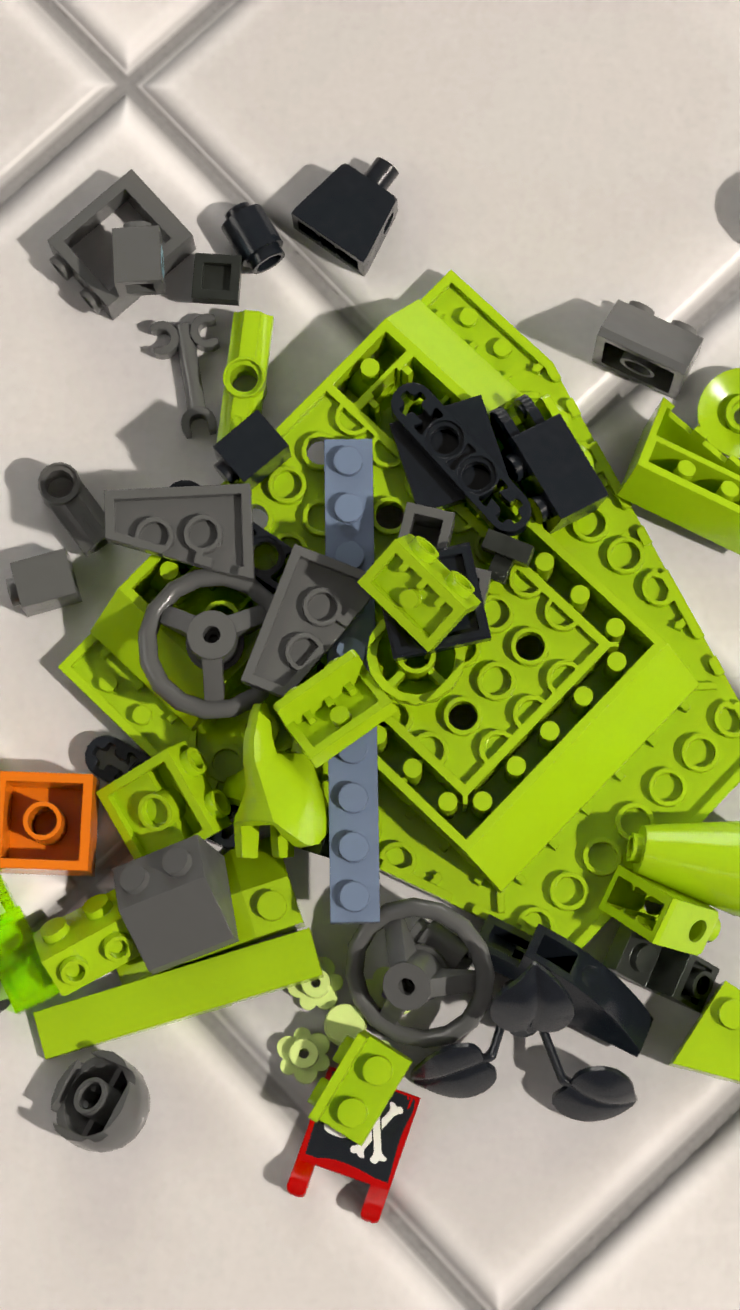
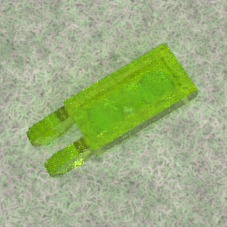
M0 873V902L6 911L0 915V981L15 1013L19 1015L60 995V992L40 960L33 940L34 932L22 907L17 906L6 881Z

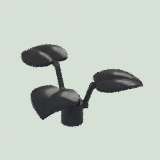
M533 961L516 980H509L504 983L501 990L492 999L489 1011L491 1019L496 1023V1028L490 1047L485 1053H482L481 1049L473 1043L448 1045L433 1052L418 1063L410 1074L415 1084L442 1096L451 1098L477 1096L488 1090L497 1079V1070L490 1062L495 1060L504 1030L517 1037H528L539 1031L557 1080L563 1085L552 1095V1104L562 1115L577 1121H601L620 1115L638 1101L631 1079L613 1067L592 1066L579 1070L572 1078L566 1075L549 1033L565 1028L574 1017V1004L569 993L559 980L536 961Z

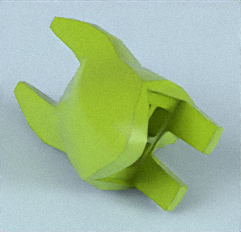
M266 703L253 704L249 713L243 742L244 769L227 777L223 786V793L229 803L239 806L233 823L236 857L258 858L259 826L270 825L272 857H294V846L304 848L317 845L329 832V808L321 787L323 764L316 769L295 740L293 741L291 752L276 751L272 738L269 706Z

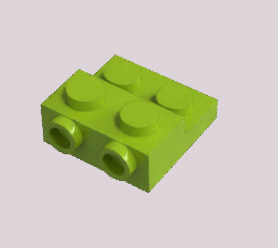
M185 741L166 748L96 792L134 860L197 834L206 840L232 825L228 817L231 812V806L227 797L220 790H213L203 774L207 769L203 755L196 748L188 747Z

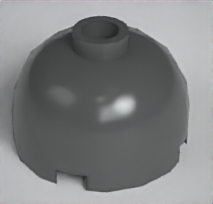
M97 1050L91 1052L96 1057L87 1060L84 1064L77 1060L68 1067L56 1085L51 1099V1110L57 1113V1124L53 1123L55 1131L63 1138L84 1150L103 1153L123 1148L136 1138L144 1127L150 1111V1094L143 1075L133 1065L115 1052Z

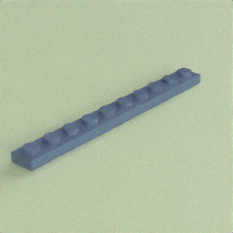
M372 439L324 440L325 556L367 571L372 566V563L375 562ZM374 598L369 601L328 650L327 664L331 660L341 657L349 650L354 649L369 671L367 662L369 636L376 627ZM376 726L328 760L331 924L380 923L378 747Z

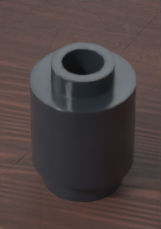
M242 202L232 207L225 214L226 221L221 229L235 253L242 256L244 267H250L254 274H260L276 266L285 257V253L281 248L283 241L260 204L250 205L248 202Z

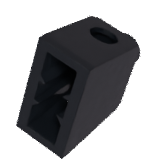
M377 157L364 175L349 164L344 163L340 165L293 210L291 214L294 229L362 276H365L398 212L397 198L388 192L387 189L399 175V172L391 163L381 157Z

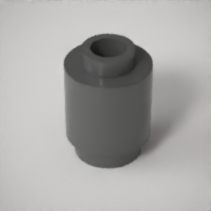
M420 918L410 930L414 943L425 944L435 948L446 960L448 968L468 970L472 965L473 961L467 955L469 950L462 940L439 922L433 920L430 923L425 918Z

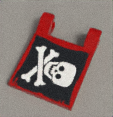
M329 1066L325 1078L330 1081L337 1068ZM396 1089L362 1146L319 1120L316 1123L310 1119L287 1183V1192L297 1197H304L315 1166L370 1185L361 1210V1218L373 1224L377 1223L381 1217L421 1098Z

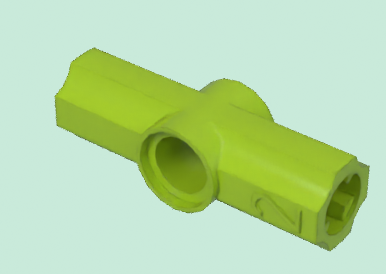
M244 310L234 312L227 366L223 372L224 390L217 442L257 409L262 414L263 402L267 394L266 379L274 317L261 311ZM243 375H250L258 381L252 390L241 392L233 387L237 378Z

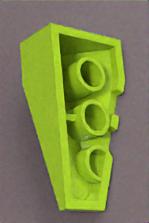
M271 837L259 840L258 858L236 857L235 849L223 855L225 857L239 941L154 975L219 956L305 927L284 859L272 857ZM141 955L116 968L121 985L153 976L148 971Z

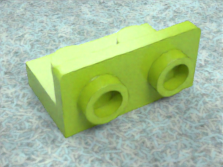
M408 534L395 539L357 583L427 652H430L443 641L467 613L474 611L481 601L473 594L475 588L465 576L457 571L448 570L437 559L439 553L429 541L421 536L415 537L412 534Z
M366 1030L359 1032L355 1039L349 1035L345 1037L332 1059L339 1064L332 1078L329 1081L322 1077L307 1100L308 1103L314 1106L308 1116L309 1119L316 1123L319 1120L360 1146L366 1141L414 1061Z

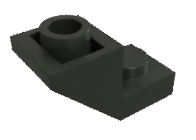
M622 923L603 963L606 968L624 979L699 1013L702 1012L720 970L699 956L653 944Z

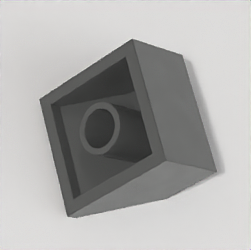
M618 299L597 334L592 362L676 400L700 352L704 338L696 335L697 331L682 321L672 320L669 323L654 316L655 312L641 302L630 301L628 304Z
M198 834L112 869L118 911L148 971L153 975L239 941L225 857Z

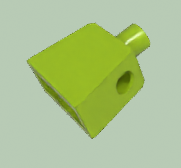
M618 864L599 905V909L649 942L696 956L703 952L706 943L712 942L717 938L721 929L716 909L636 874L633 869ZM649 900L663 906L657 913L648 914L644 905L645 901Z

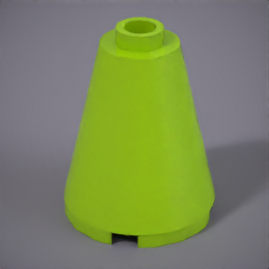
M740 821L642 825L638 834L631 833L627 844L626 860L633 863L634 873L728 914L740 917Z

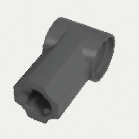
M58 462L46 466L38 478V489L45 505L53 511L85 556L97 552L109 543L105 539V512L82 483L77 471L71 465ZM57 478L69 479L73 482L72 491L62 498L51 496L48 493V488L53 480Z

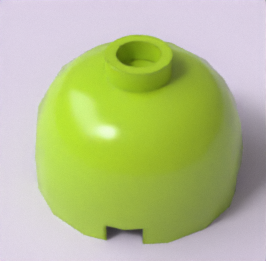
M382 618L369 636L367 662L371 677L388 697L401 704L421 706L437 702L454 689L463 674L466 653L464 647L394 662L385 621Z

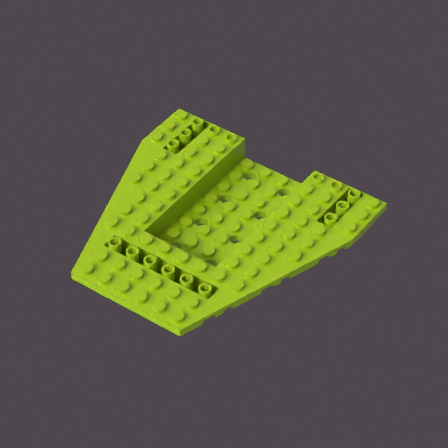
M450 270L421 300L418 299L385 318L275 429L289 445L291 457L252 489L253 509L264 511L268 516V522L264 529L291 548L296 544L325 555L324 464L313 463L307 456L308 450L314 443L324 442L326 439H372L374 561H376L389 545L398 538L401 525L394 529L381 527L376 520L377 513L383 507L391 505L399 508L404 515L407 502L414 503L389 428V424L395 422L392 417L391 400L398 387L412 382L422 384L444 406L481 395L488 417L491 410L500 406L507 411L510 418L516 416L514 399L524 394L528 395L534 404L540 397L549 394L555 405H559L564 409L570 422V430L579 445L586 447L591 454L594 470L609 496L595 512L552 534L548 533L542 524L536 523L530 517L529 525L524 532L517 536H512L514 539L534 546L535 552L529 567L526 568L513 563L505 585L491 579L485 604L491 641L464 646L466 656L463 674L454 689L437 702L421 706L401 704L390 698L397 712L377 726L379 871L485 921L490 914L532 936L538 924H541L582 949L612 918L599 909V905L618 864L633 869V863L626 860L627 844L631 833L638 834L642 825L703 822L740 783V701L724 675L725 671L719 660L713 655L704 639V633L669 570H666L654 549L652 540L645 527L641 525L634 513L631 502L617 496L621 484L597 441H594L581 417L580 410L573 398L569 396L553 362L455 272ZM408 397L403 399L404 410L402 413L405 416L410 412L416 415L422 413L421 404L423 400L421 398L416 401H412ZM499 492L493 493L491 497L481 501L484 506H487L492 498L501 509L498 520L502 523L507 519L512 520L514 523L519 522L517 515L520 506L517 504L512 507L506 506L500 500ZM468 502L442 509L455 513V526L450 546L469 542L475 567L488 570L494 555L483 551L481 546L488 528H491ZM261 545L254 550L256 568L268 570L276 565L278 552L274 547ZM151 554L117 589L90 630L91 633L58 668L151 758L166 748L185 741L188 747L196 748L206 761L207 769L203 774L211 788L223 792L225 779L244 769L243 742L251 709L236 717L202 719L175 710L152 690L139 663L138 631L146 608L168 582L194 569L203 568ZM283 572L274 581L279 583ZM225 586L200 587L180 597L172 607L193 615L215 610L228 616L258 604L243 592ZM375 600V623L377 625L384 616L381 605ZM161 625L157 634L158 659L168 679L183 692L204 699L203 670L197 667L189 658L186 650V637ZM260 629L244 637V650L241 658L233 667L224 671L225 699H230L251 688L241 683V678ZM528 635L537 637L543 643V654L535 660L521 658L516 651L518 640ZM327 653L302 683L324 669L327 665ZM270 694L263 703L269 706L272 738L276 751L291 752L294 738L273 708L274 703L281 698ZM457 705H469L475 710L477 721L470 729L459 730L450 723L449 713ZM327 761L323 764L321 787L329 807Z

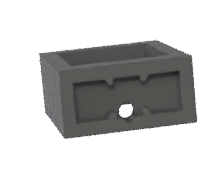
M132 169L47 240L54 255L49 261L58 273L67 281L73 276L84 288L79 293L89 307L97 314L104 310L112 320L117 318L141 296L119 297L115 286L109 291L71 248L121 205L128 201L146 222L151 223L152 226L159 225L165 242V276L196 250L191 232Z

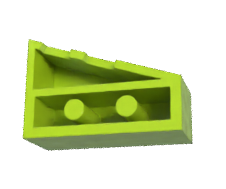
M663 397L643 428L617 496L740 555V460L733 454L729 458L723 455L706 441L709 436L706 431L700 426L693 430L672 412L675 406Z
M727 981L718 985L669 1062V1066L740 1084V990Z

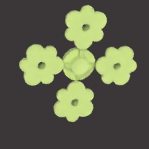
M319 957L324 975L323 978L317 979L320 981L319 987H313L311 985L313 981L287 988L291 996L300 998V1006L304 1010H312L315 1006L322 1010H329L324 1019L326 1035L322 1033L311 1035L307 1028L300 1027L295 1030L294 1037L284 1036L277 1043V1052L283 1059L280 1063L281 1071L285 1075L294 1074L296 1080L302 1084L312 1083L317 1078L318 1071L323 1072L329 1068L330 1059L326 1055L330 1049L329 1040L340 1046L347 1035L355 1039L359 1032L367 1030V1020L355 1005L349 1003L336 1005L338 1001L336 991L342 988L343 979L339 974L334 973V963L327 957ZM389 967L378 968L373 974V980L366 979L369 994L380 1009H382L387 1000L382 997V993L384 992L383 978ZM382 1040V1041L385 1042L386 1044L390 1045L389 1042H387V1041H385V1040ZM306 1050L309 1055L307 1058H301L300 1052Z

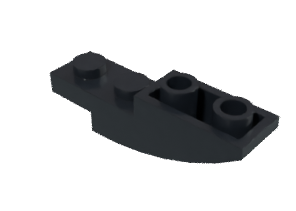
M490 914L488 915L479 934L488 946L495 972L514 981L533 961L538 962L557 978L569 993L574 1004V1017L569 1024L638 1057L654 1018L635 994L616 975L589 953L541 924H538L532 936Z

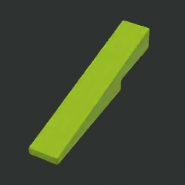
M307 928L33 1012L44 1056L48 1060L226 1008L234 1003L323 978L324 975L311 930Z

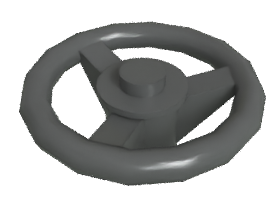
M194 569L168 582L148 604L138 631L139 663L152 690L175 710L202 719L236 717L252 709L253 704L263 703L270 694L253 687L230 699H225L224 671L233 667L241 658L244 650V637L262 627L274 593L257 578H255V583L206 569ZM225 586L243 592L258 604L228 616L215 610L193 615L172 607L180 597L200 587ZM161 625L186 637V650L189 658L197 667L203 670L204 699L183 692L168 679L158 659L157 634Z
M414 897L385 903L380 907V923L359 924L348 943L345 975L353 1003L371 1027L394 1042L420 1048L453 1044L477 1028L490 1006L495 972L488 946L467 918L443 903ZM420 917L435 920L454 931L470 951L475 970L448 968L446 960L435 948L425 944H415L405 918ZM384 928L389 969L383 978V991L387 1000L382 1009H380L369 994L363 972L366 950L376 933ZM474 992L463 1014L445 1026L422 1030L398 1023L405 1011L416 1010L427 1001L436 997Z

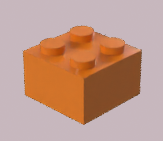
M0 771V873L95 877L99 797L96 792L100 790V781L94 774Z

